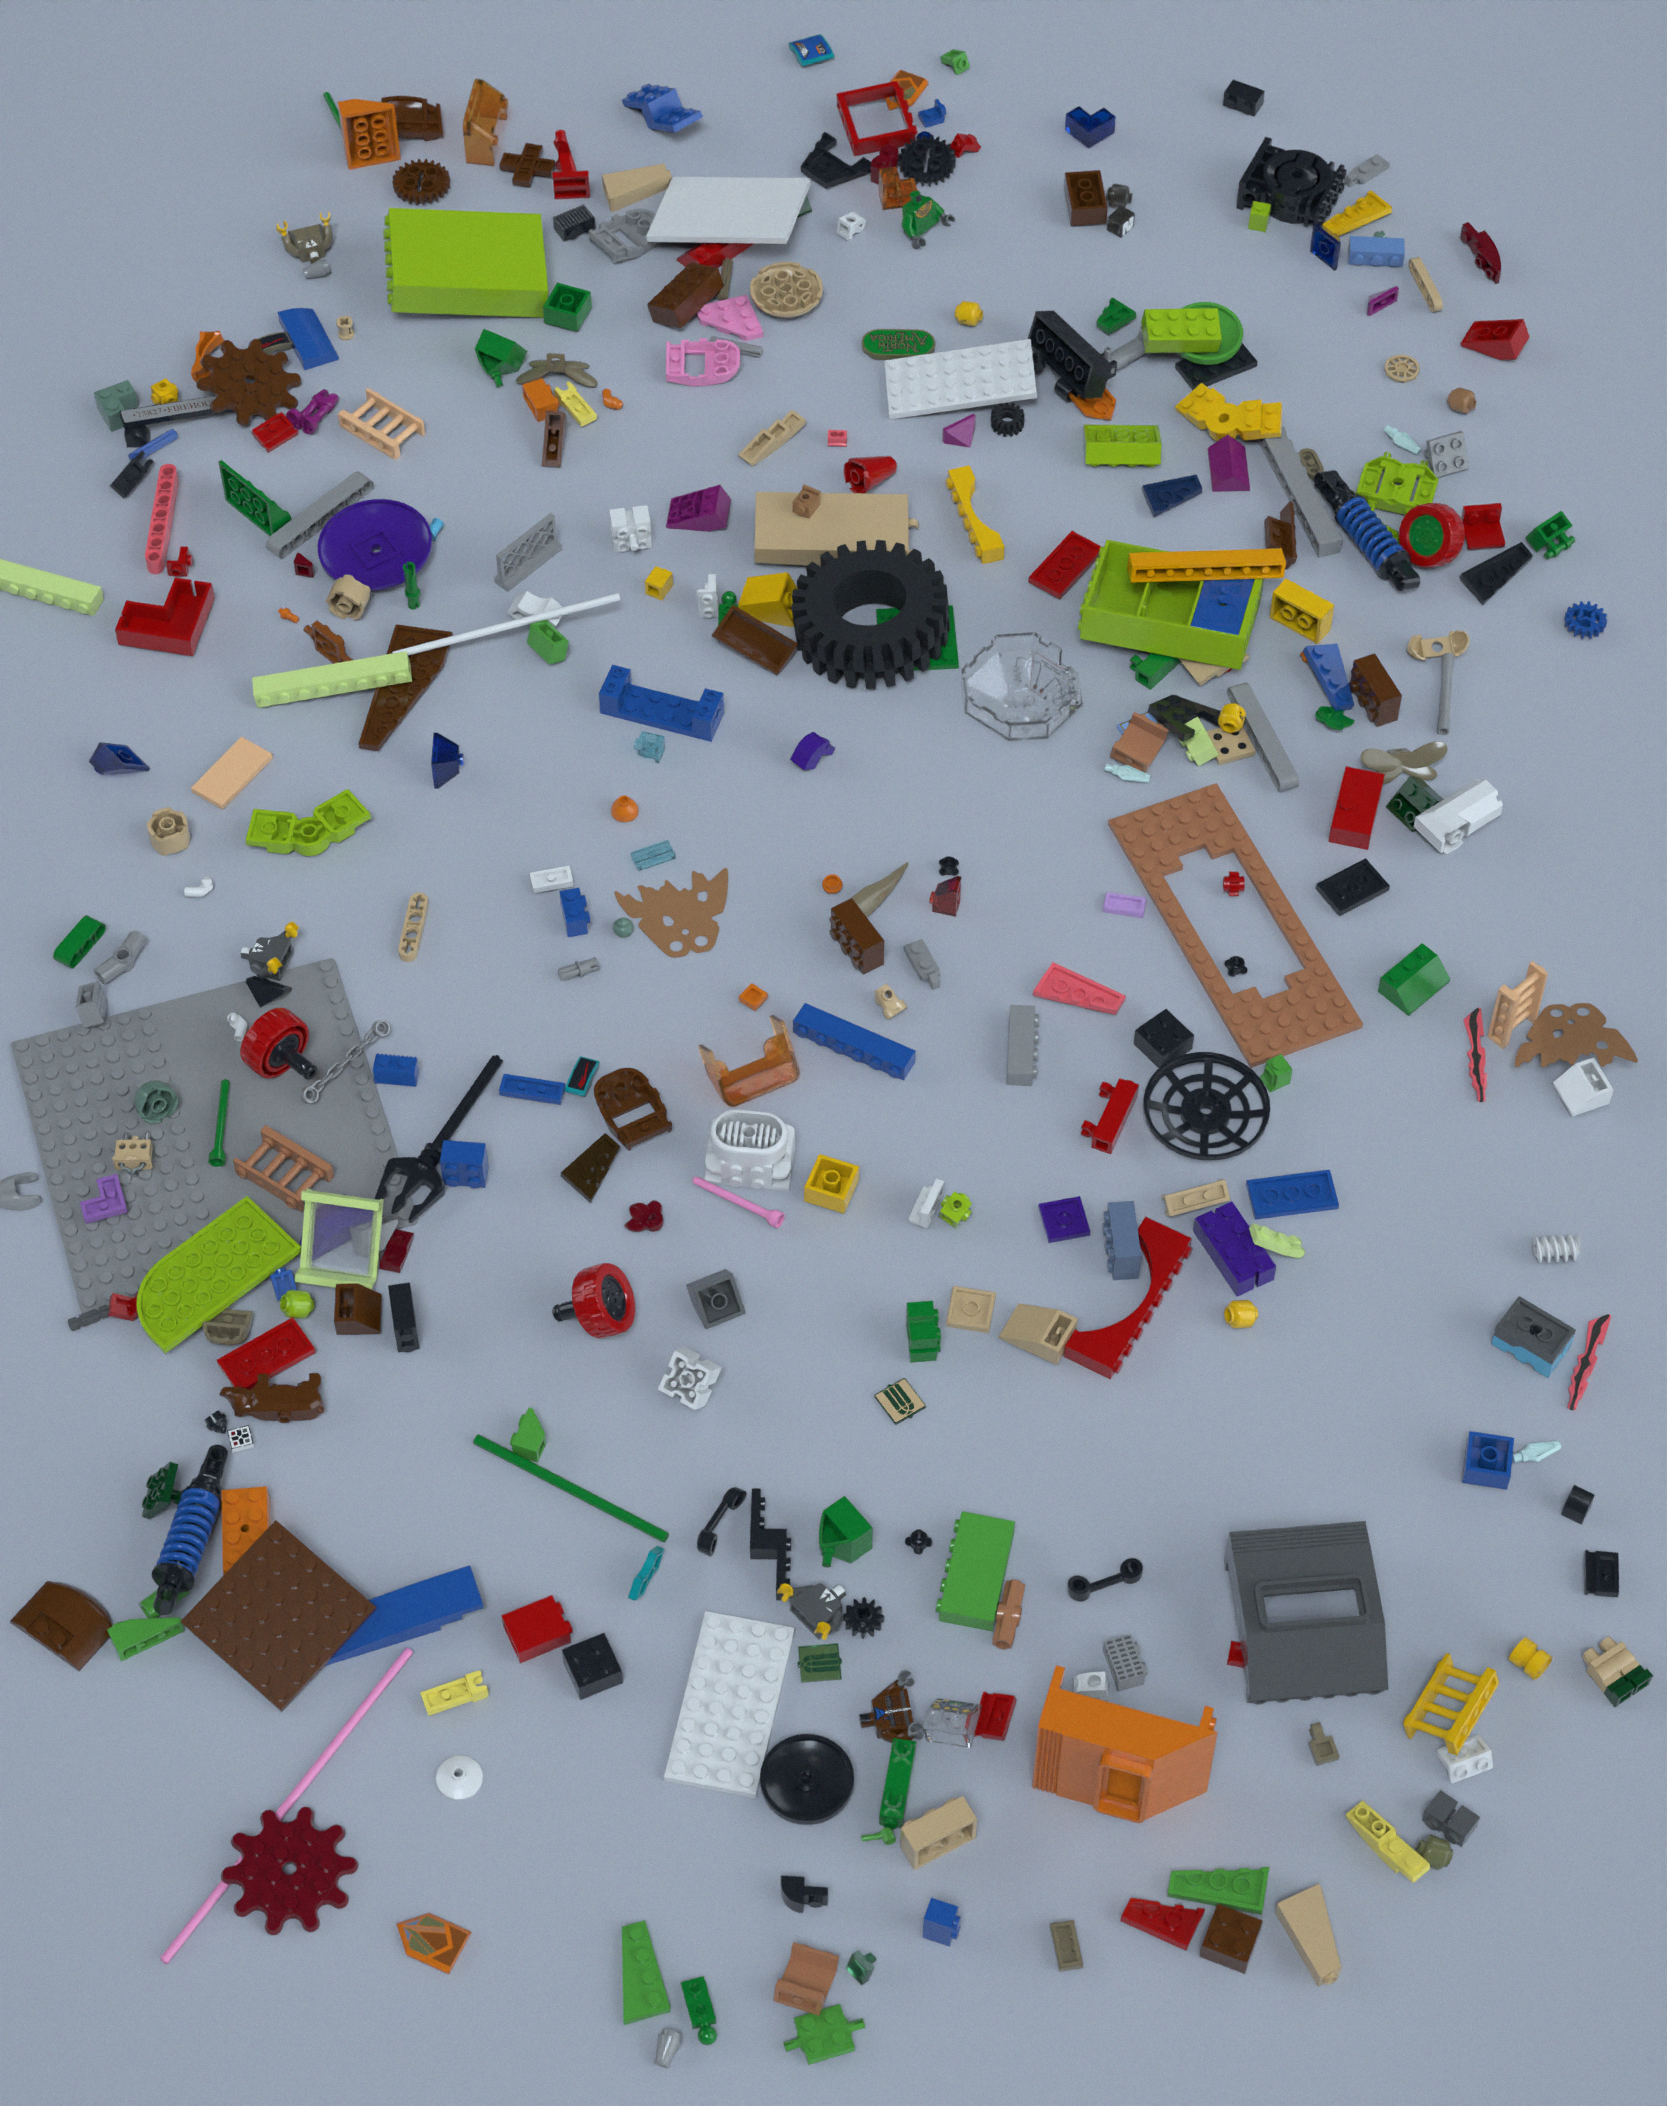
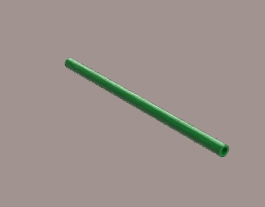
M479 1434L474 1438V1445L663 1543L667 1541L669 1533Z

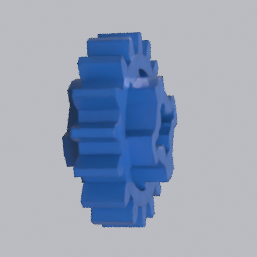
M1580 601L1579 605L1573 603L1572 608L1568 607L1564 618L1565 626H1569V632L1574 631V636L1580 634L1581 638H1584L1587 635L1591 639L1593 634L1598 637L1600 632H1604L1607 624V614L1603 613V608H1597L1598 604L1592 606L1590 601L1587 604Z

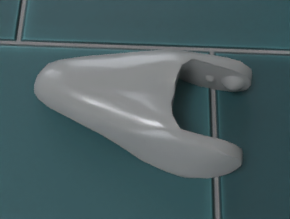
M27 1172L1 1180L0 1207L23 1211L38 1206L41 1203L39 1195L19 1196L16 1193L15 1184L35 1182L38 1179V1175L34 1172Z

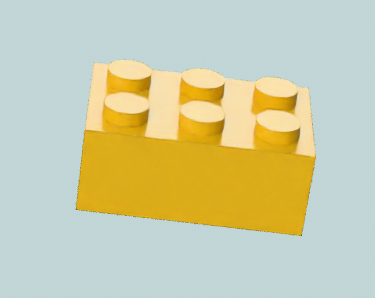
M1285 578L1273 591L1269 618L1319 644L1331 630L1334 604Z

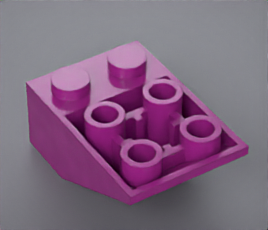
M721 485L671 498L666 527L706 532L726 528L731 498Z

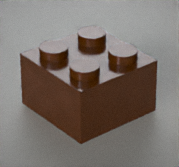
M1217 1904L1201 1946L1200 1957L1245 1974L1259 1938L1263 1920Z

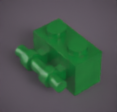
M1562 511L1535 527L1525 537L1536 552L1544 547L1548 549L1544 553L1546 559L1558 556L1560 551L1567 550L1575 542L1573 536L1567 537L1565 534L1573 525ZM1556 539L1559 540V544L1557 545L1554 542Z

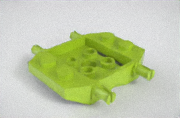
M1385 452L1383 456L1365 463L1356 495L1364 496L1372 511L1377 508L1406 515L1410 509L1417 505L1433 503L1439 479L1429 469L1428 461L1425 460V464L1424 460H1421L1420 464H1403L1391 458L1390 452L1388 456L1387 452ZM1385 469V472H1384V475H1383V479H1382V482H1381V485H1380V488H1379V492L1376 493V492H1377V489H1378V486H1379V482H1380L1382 473H1383V470ZM1420 477L1413 501H1410L1416 478ZM1399 482L1402 485H1395L1394 483Z

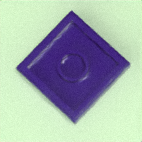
M1080 1196L1038 1204L1048 1243L1090 1236V1228Z

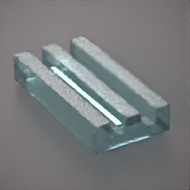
M666 840L631 852V858L637 870L641 871L676 859V854L673 852L669 841Z

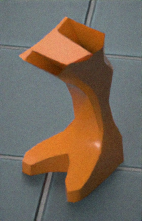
M220 330L213 332L199 331L200 338L196 345L195 363L191 370V376L195 382L201 377L211 375L210 371L201 365L200 360L204 355H209L224 342Z

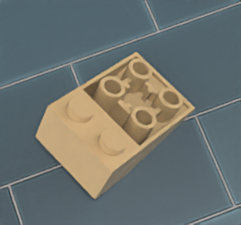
M1018 1303L1000 1333L999 1339L1058 1365L1064 1355L1066 1343L1073 1332L1077 1330L1078 1318L1058 1309Z

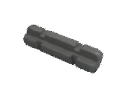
M103 1305L98 1307L99 1310L93 1309L80 1314L79 1318L75 1316L68 1319L71 1331L80 1329V1326L85 1327L100 1321L99 1318L105 1319L110 1317L108 1316V1306Z

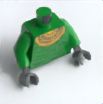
M912 191L910 193L911 200L902 208L903 219L901 226L904 229V233L910 239L912 238V247L919 249L926 245L925 239L919 236L940 221L939 217L942 218L941 222L944 226L951 225L948 219L953 222L955 217L952 214L946 215L944 213L945 210L931 197L921 195L920 191Z

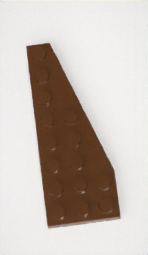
M396 624L387 654H393V651L451 637L453 633ZM450 645L409 655L412 682L377 687L375 689L359 740V748L380 750L442 670Z

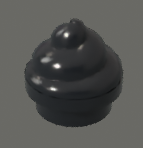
M218 1410L204 1420L209 1431L225 1433L227 1419L224 1413L222 1414Z

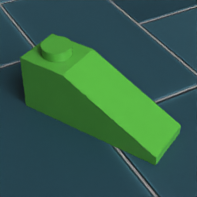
M180 1617L128 1619L124 1622L115 1623L107 1631L122 1662L184 1632V1627L180 1622Z

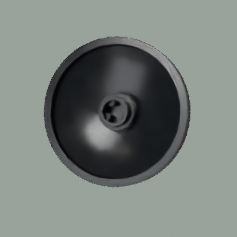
M800 1734L782 1740L769 1751L762 1763L760 1787L763 1798L769 1808L782 1819L801 1825L819 1824L835 1817L849 1802L854 1788V1771L848 1755L837 1743L820 1735Z

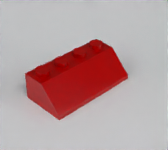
M699 243L677 257V261L684 267L693 262L719 268L722 266L725 258L732 259L753 244Z

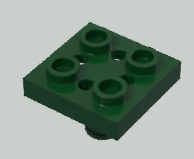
M170 1461L148 1478L146 1483L148 1491L142 1502V1508H144L142 1517L150 1520L167 1507L170 1502L179 1504L181 1491L173 1488L178 1464Z

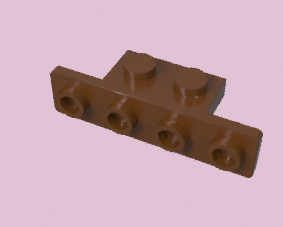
M1288 502L1280 511V520L1271 516L1264 520L1266 549L1282 548L1286 560V570L1297 560L1296 526L1294 525L1295 511L1292 502Z

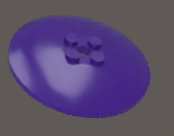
M366 500L342 509L326 523L318 539V556L324 571L334 581L344 577V575H351L355 580L363 585H367L371 591L383 590L405 582L403 565L406 564L407 567V562L415 564L416 574L422 569L432 550V534L426 519L413 507L395 500ZM374 549H380L379 552H372Z

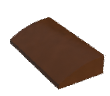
M734 605L731 606L712 634L713 638L777 676L798 650L797 642Z

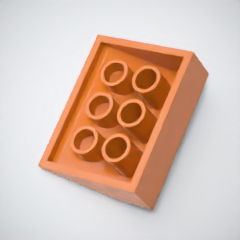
M361 99L337 102L344 155L349 170L401 160L394 104Z

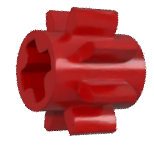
M1229 872V876H1223V892H1228L1229 896H1239V892H1244V876H1239L1238 872Z

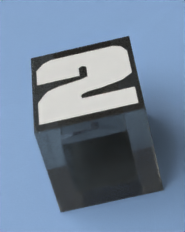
M1120 205L1108 216L1107 231L1122 238L1134 227L1135 213Z

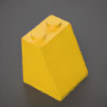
M788 572L747 577L738 607L761 622L794 627L792 592L793 589H797V586Z

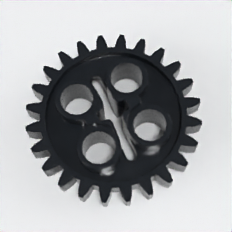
M923 135V139L916 136V141L910 139V144L905 143V148H901L898 163L900 172H903L904 178L908 177L909 182L915 180V185L921 182L922 187L925 183H928V186L931 187L932 182L938 185L939 180L944 183V177L950 178V173H953L956 167V155H954V149H951V144L946 145L945 139L940 142L939 136L933 139V135L929 138ZM928 149H930L929 158H928V163H927V172L924 173L925 164H926V160H927V151H928Z

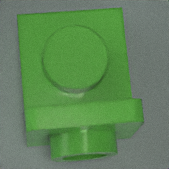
M952 49L940 56L941 62L953 66L954 73L957 75L970 68L965 51Z

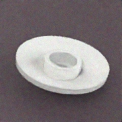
M454 1756L447 1759L440 1765L436 1774V1783L439 1791L447 1798L453 1800L470 1798L477 1793L483 1782V1773L480 1765L474 1759L467 1756ZM462 1772L463 1775L456 1777L455 1773Z

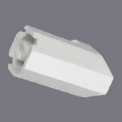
M1476 779L1415 817L1414 827L1440 853L1449 854L1463 844L1461 839L1464 835L1468 837L1472 832L1501 815L1503 803L1501 800L1497 801L1496 796L1499 794L1487 780L1479 781L1480 779Z

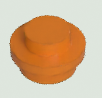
M835 874L826 876L822 882L823 890L830 894L838 893L842 889V880Z

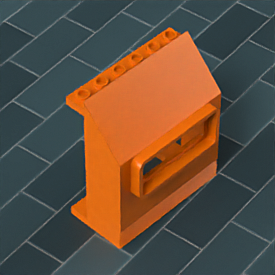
M1056 1665L1037 1729L1032 1781L1033 1789L1046 1790L1047 1793H1055L1056 1796L1089 1804L1099 1813L1135 1823H1142L1146 1819L1207 1792L1218 1733L1215 1731L1217 1718L1213 1717L1214 1708L1204 1707L1198 1727L1063 1690L1061 1687L1064 1680L1065 1667Z

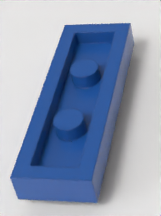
M503 1074L499 1095L561 1105L565 1083Z

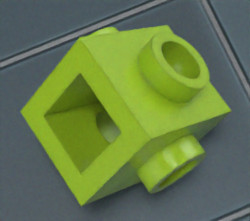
M954 1191L951 1196L947 1194L941 1202L942 1209L938 1217L956 1229L962 1220L966 1222L972 1211L970 1208L972 1203L965 1194H958Z

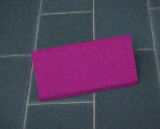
M1227 434L1208 447L1212 492L1250 491L1245 446Z

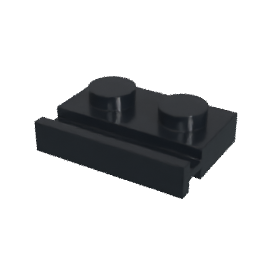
M1585 1550L1584 1595L1589 1593L1595 1594V1596L1618 1598V1553L1604 1551L1589 1552V1550Z

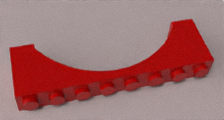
M1146 1216L1138 1227L1140 1249L1148 1263L1151 1280L1145 1299L1132 1314L1113 1325L1092 1331L1079 1332L1075 1330L1065 1345V1358L1110 1380L1114 1373L1118 1374L1123 1366L1122 1360L1125 1356L1129 1357L1131 1354L1133 1342L1140 1339L1143 1333L1142 1327L1145 1323L1149 1324L1151 1321L1153 1309L1160 1306L1164 1291L1168 1292L1173 1283L1172 1278L1174 1275H1179L1183 1267V1260L1188 1259L1193 1250L1190 1247L1192 1238Z

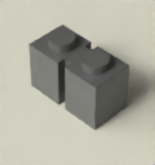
M1440 1790L1424 1811L1422 1821L1431 1830L1442 1831L1450 1843L1462 1847L1476 1829L1480 1817L1462 1805L1450 1822L1447 1823L1456 1810L1454 1808L1457 1806L1458 1801Z

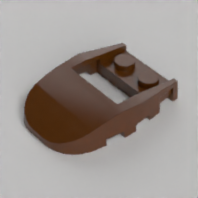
M621 1068L602 1076L596 1082L594 1096L609 1131L629 1151L631 1147L666 1131L671 1132L672 1122H668L665 1105L659 1097L658 1090L648 1083V1078L637 1069ZM648 1103L654 1110L653 1113L620 1128L613 1121L614 1118Z

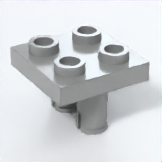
M1458 431L1426 440L1427 449L1424 451V456L1429 459L1430 469L1436 477L1469 468L1464 432Z

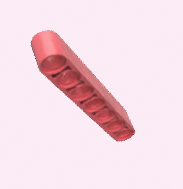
M164 464L159 470L145 551L147 569L151 574L162 573L165 568L179 485L177 469L173 464Z

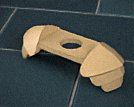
M1461 630L1450 631L1449 636L1430 639H1422L1420 634L1414 635L1408 643L1407 651L1411 656L1419 660L1441 657L1445 653H1452L1455 657L1467 650L1470 638L1465 631ZM1440 643L1443 647L1442 651L1435 652L1432 649V644Z

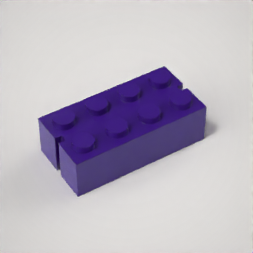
M1232 1201L1216 1208L1215 1213L1211 1210L1195 1218L1194 1234L1236 1297L1253 1290L1254 1284L1258 1288L1274 1280L1276 1265L1263 1247L1254 1244L1249 1225Z

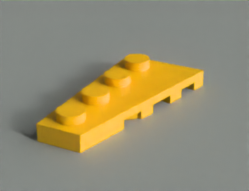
M1370 190L1367 192L1366 197L1357 199L1356 204L1344 208L1342 214L1337 213L1323 223L1322 230L1331 238L1338 237L1392 213V206Z

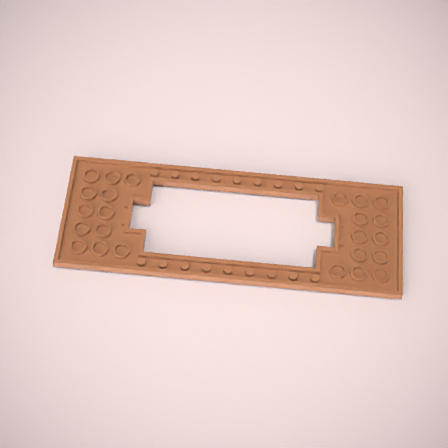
M1217 783L1108 820L1109 828L1250 1068L1264 1064L1267 1060L1280 1054L1286 1056L1362 1028L1363 1022ZM1205 848L1211 860L1230 853L1235 854L1304 968L1285 975L1284 981L1289 988L1288 990L1263 999L1255 986L1235 994L1231 992L1164 878L1166 875L1183 870V864L1179 859L1180 856Z

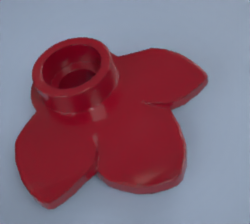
M652 1200L648 1205L644 1203L631 1205L629 1212L633 1218L624 1225L625 1228L633 1232H640L644 1229L651 1232L658 1231L662 1228L664 1221L661 1214L662 1205L656 1200Z

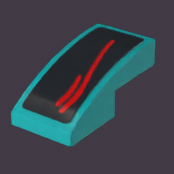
M580 1056L567 1081L565 1092L585 1097L592 1086V1078L599 1069L600 1061Z

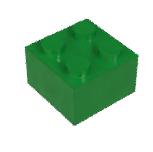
M557 282L543 306L544 323L578 332L592 308L591 292Z

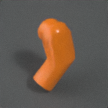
M610 389L602 391L605 407L617 410L622 408L623 402L618 400L617 397L612 396Z

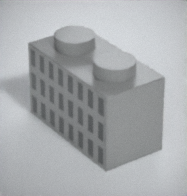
M97 981L79 986L75 1007L83 1027H95L104 1023L107 1000L100 982Z
M1131 1634L1104 1641L1103 1653L1117 1691L1144 1685L1145 1676L1148 1675L1145 1662L1140 1661L1138 1656L1140 1655L1139 1645L1137 1642H1133Z

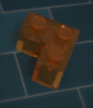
M897 167L879 169V198L882 209L903 208L911 200L910 193L917 191L914 178L900 180Z

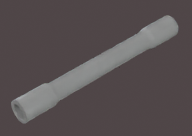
M1445 653L1442 657L1440 716L1438 718L1437 731L1440 735H1447L1450 730L1449 715L1452 672L1454 669V655L1452 653Z

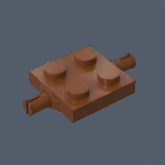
M317 620L311 624L312 627L310 625L304 627V632L311 636L314 641L315 650L334 664L353 660L345 652L343 638L340 635L334 634L327 625H323Z

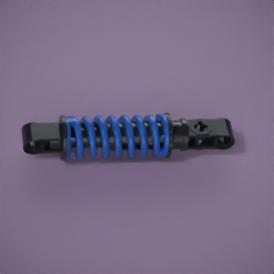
M1336 470L1316 473L1314 477L1315 486L1331 504L1335 511V520L1344 527V530L1351 539L1360 547L1362 553L1365 554L1366 558L1370 560L1373 567L1378 571L1379 576L1384 580H1391L1399 591L1418 588L1420 577L1410 565V554L1403 550V547L1398 544L1397 539L1393 538L1392 533L1387 531V527L1382 524L1381 519L1371 510L1364 496L1356 495L1353 490H1350Z
M212 1445L208 1449L198 1477L192 1479L190 1486H187L180 1494L181 1500L171 1522L160 1557L152 1571V1579L158 1585L153 1608L158 1614H170L174 1609L179 1593L188 1592L194 1586L195 1574L199 1569L198 1564L202 1560L205 1545L209 1541L208 1536H210L212 1526L215 1524V1517L222 1508V1501L220 1499L221 1486L219 1484L228 1456L227 1449L222 1445Z

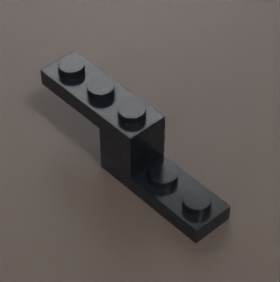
M752 1488L750 1559L777 1560L776 1600H781L784 1594H777L778 1589L784 1583L790 1585V1578H786V1572H791V1558L786 1557L787 1551H791V1538H787V1529H765V1517H761V1511H765V1497H761V1488Z

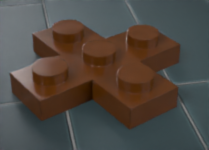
M525 143L521 155L504 152L499 165L500 170L514 172L512 178L513 185L530 187L534 175L552 177L556 161L541 158L543 145Z

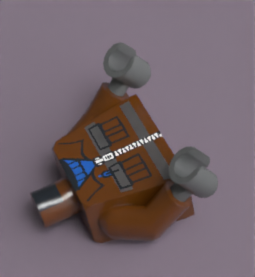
M907 1670L901 1671L897 1680L871 1700V1712L859 1714L861 1728L874 1726L876 1737L889 1743H893V1738L912 1740L914 1737L918 1740L923 1738V1733L918 1731L923 1726L918 1722H913L907 1688L904 1689V1685L908 1687L914 1685V1679L909 1678L906 1680L911 1675V1672Z

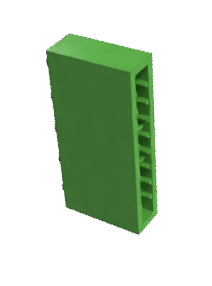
M962 1511L960 1519L955 1520L954 1532L957 1535L956 1539H951L949 1552H952L951 1559L947 1558L945 1572H948L947 1579H942L940 1592L944 1593L942 1599L938 1598L936 1612H939V1621L993 1632L1014 1536L1015 1521Z

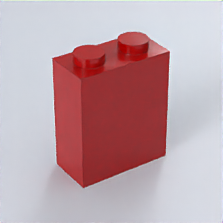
M553 1595L501 1615L504 1630L520 1664L571 1643L570 1634L573 1633L571 1624L568 1620L564 1621L562 1605L559 1601L555 1602Z

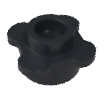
M947 856L939 860L941 865L939 869L940 875H958L959 870L957 866L959 861L957 859Z
M1233 956L1224 963L1228 968V975L1231 977L1238 974H1246L1248 971L1247 967L1244 966V959L1239 956Z
M917 1529L911 1533L910 1537L905 1539V1544L912 1547L914 1553L919 1555L923 1553L926 1547L932 1545V1539L928 1538L923 1530Z

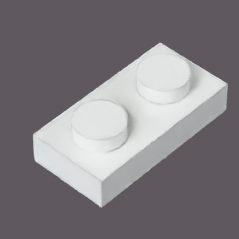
M570 866L530 873L533 893L574 886Z

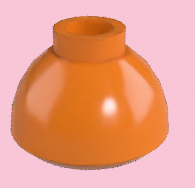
M626 795L620 796L611 806V815L619 822L632 821L639 813L637 803Z

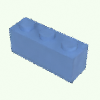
M1350 236L1348 247L1349 265L1403 267L1405 255L1404 238Z

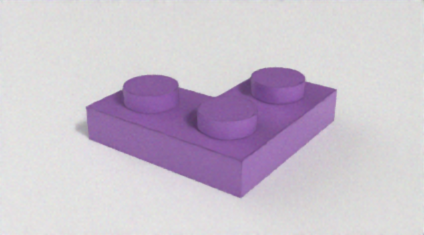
M117 1174L96 1179L101 1196L80 1202L85 1224L128 1213Z

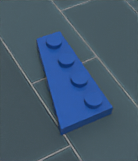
M1338 643L1305 646L1303 653L1334 710H1351L1354 706V701Z

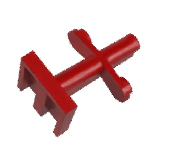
M557 130L553 144L558 151L559 157L555 166L561 172H553L554 198H590L589 172L576 170L566 132L564 130Z

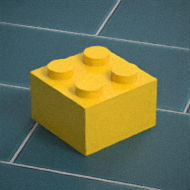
M819 1154L804 1186V1201L845 1214L859 1182V1166Z

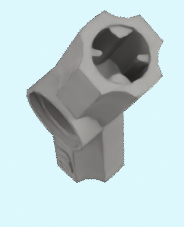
M135 930L130 932L122 945L114 950L113 956L94 969V974L102 984H106L121 972L131 971L134 968L135 958L147 941L146 937Z

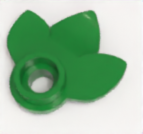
M1321 706L1315 713V717L1319 722L1335 730H1343V727H1349L1354 723L1353 719L1343 715L1344 710L1335 711L1333 706Z

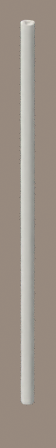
M619 593L404 648L392 653L407 651L409 656L620 601Z

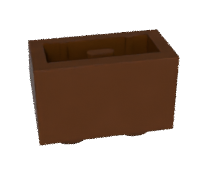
M358 1283L336 1284L334 1310L336 1334H380L382 1294Z

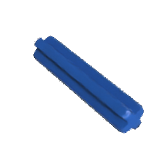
M170 429L131 452L128 455L129 460L131 461L141 450L145 453L142 457L144 459L178 438L177 432L174 429Z

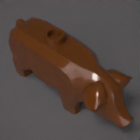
M310 1373L309 1380L297 1383L298 1386L272 1384L268 1374H258V1381L251 1390L244 1387H224L220 1392V1396L225 1397L230 1403L235 1417L249 1415L260 1420L288 1423L290 1421L315 1419L324 1413L323 1401L319 1393L321 1388V1376L319 1373Z

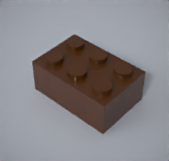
M1101 171L1065 172L1064 192L1071 226L1105 224L1107 221V202Z
M1376 654L1354 660L1349 687L1351 692L1357 696L1360 706L1366 710L1368 719L1373 721L1376 727L1397 721L1402 694Z
M850 898L832 907L831 917L829 918L831 923L830 935L834 941H838L842 952L851 958L854 968L859 969L864 975L884 965V939L855 901Z

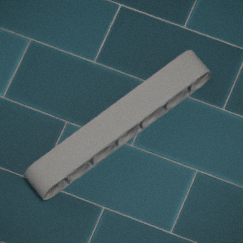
M359 471L354 472L272 534L266 541V548L279 558H285L322 530L336 513L357 503L369 494L374 485L373 481Z
M1246 682L1228 687L1227 693L1230 702L1240 705L1246 712L1243 727L1277 791L1297 787L1299 785L1298 775L1249 683Z

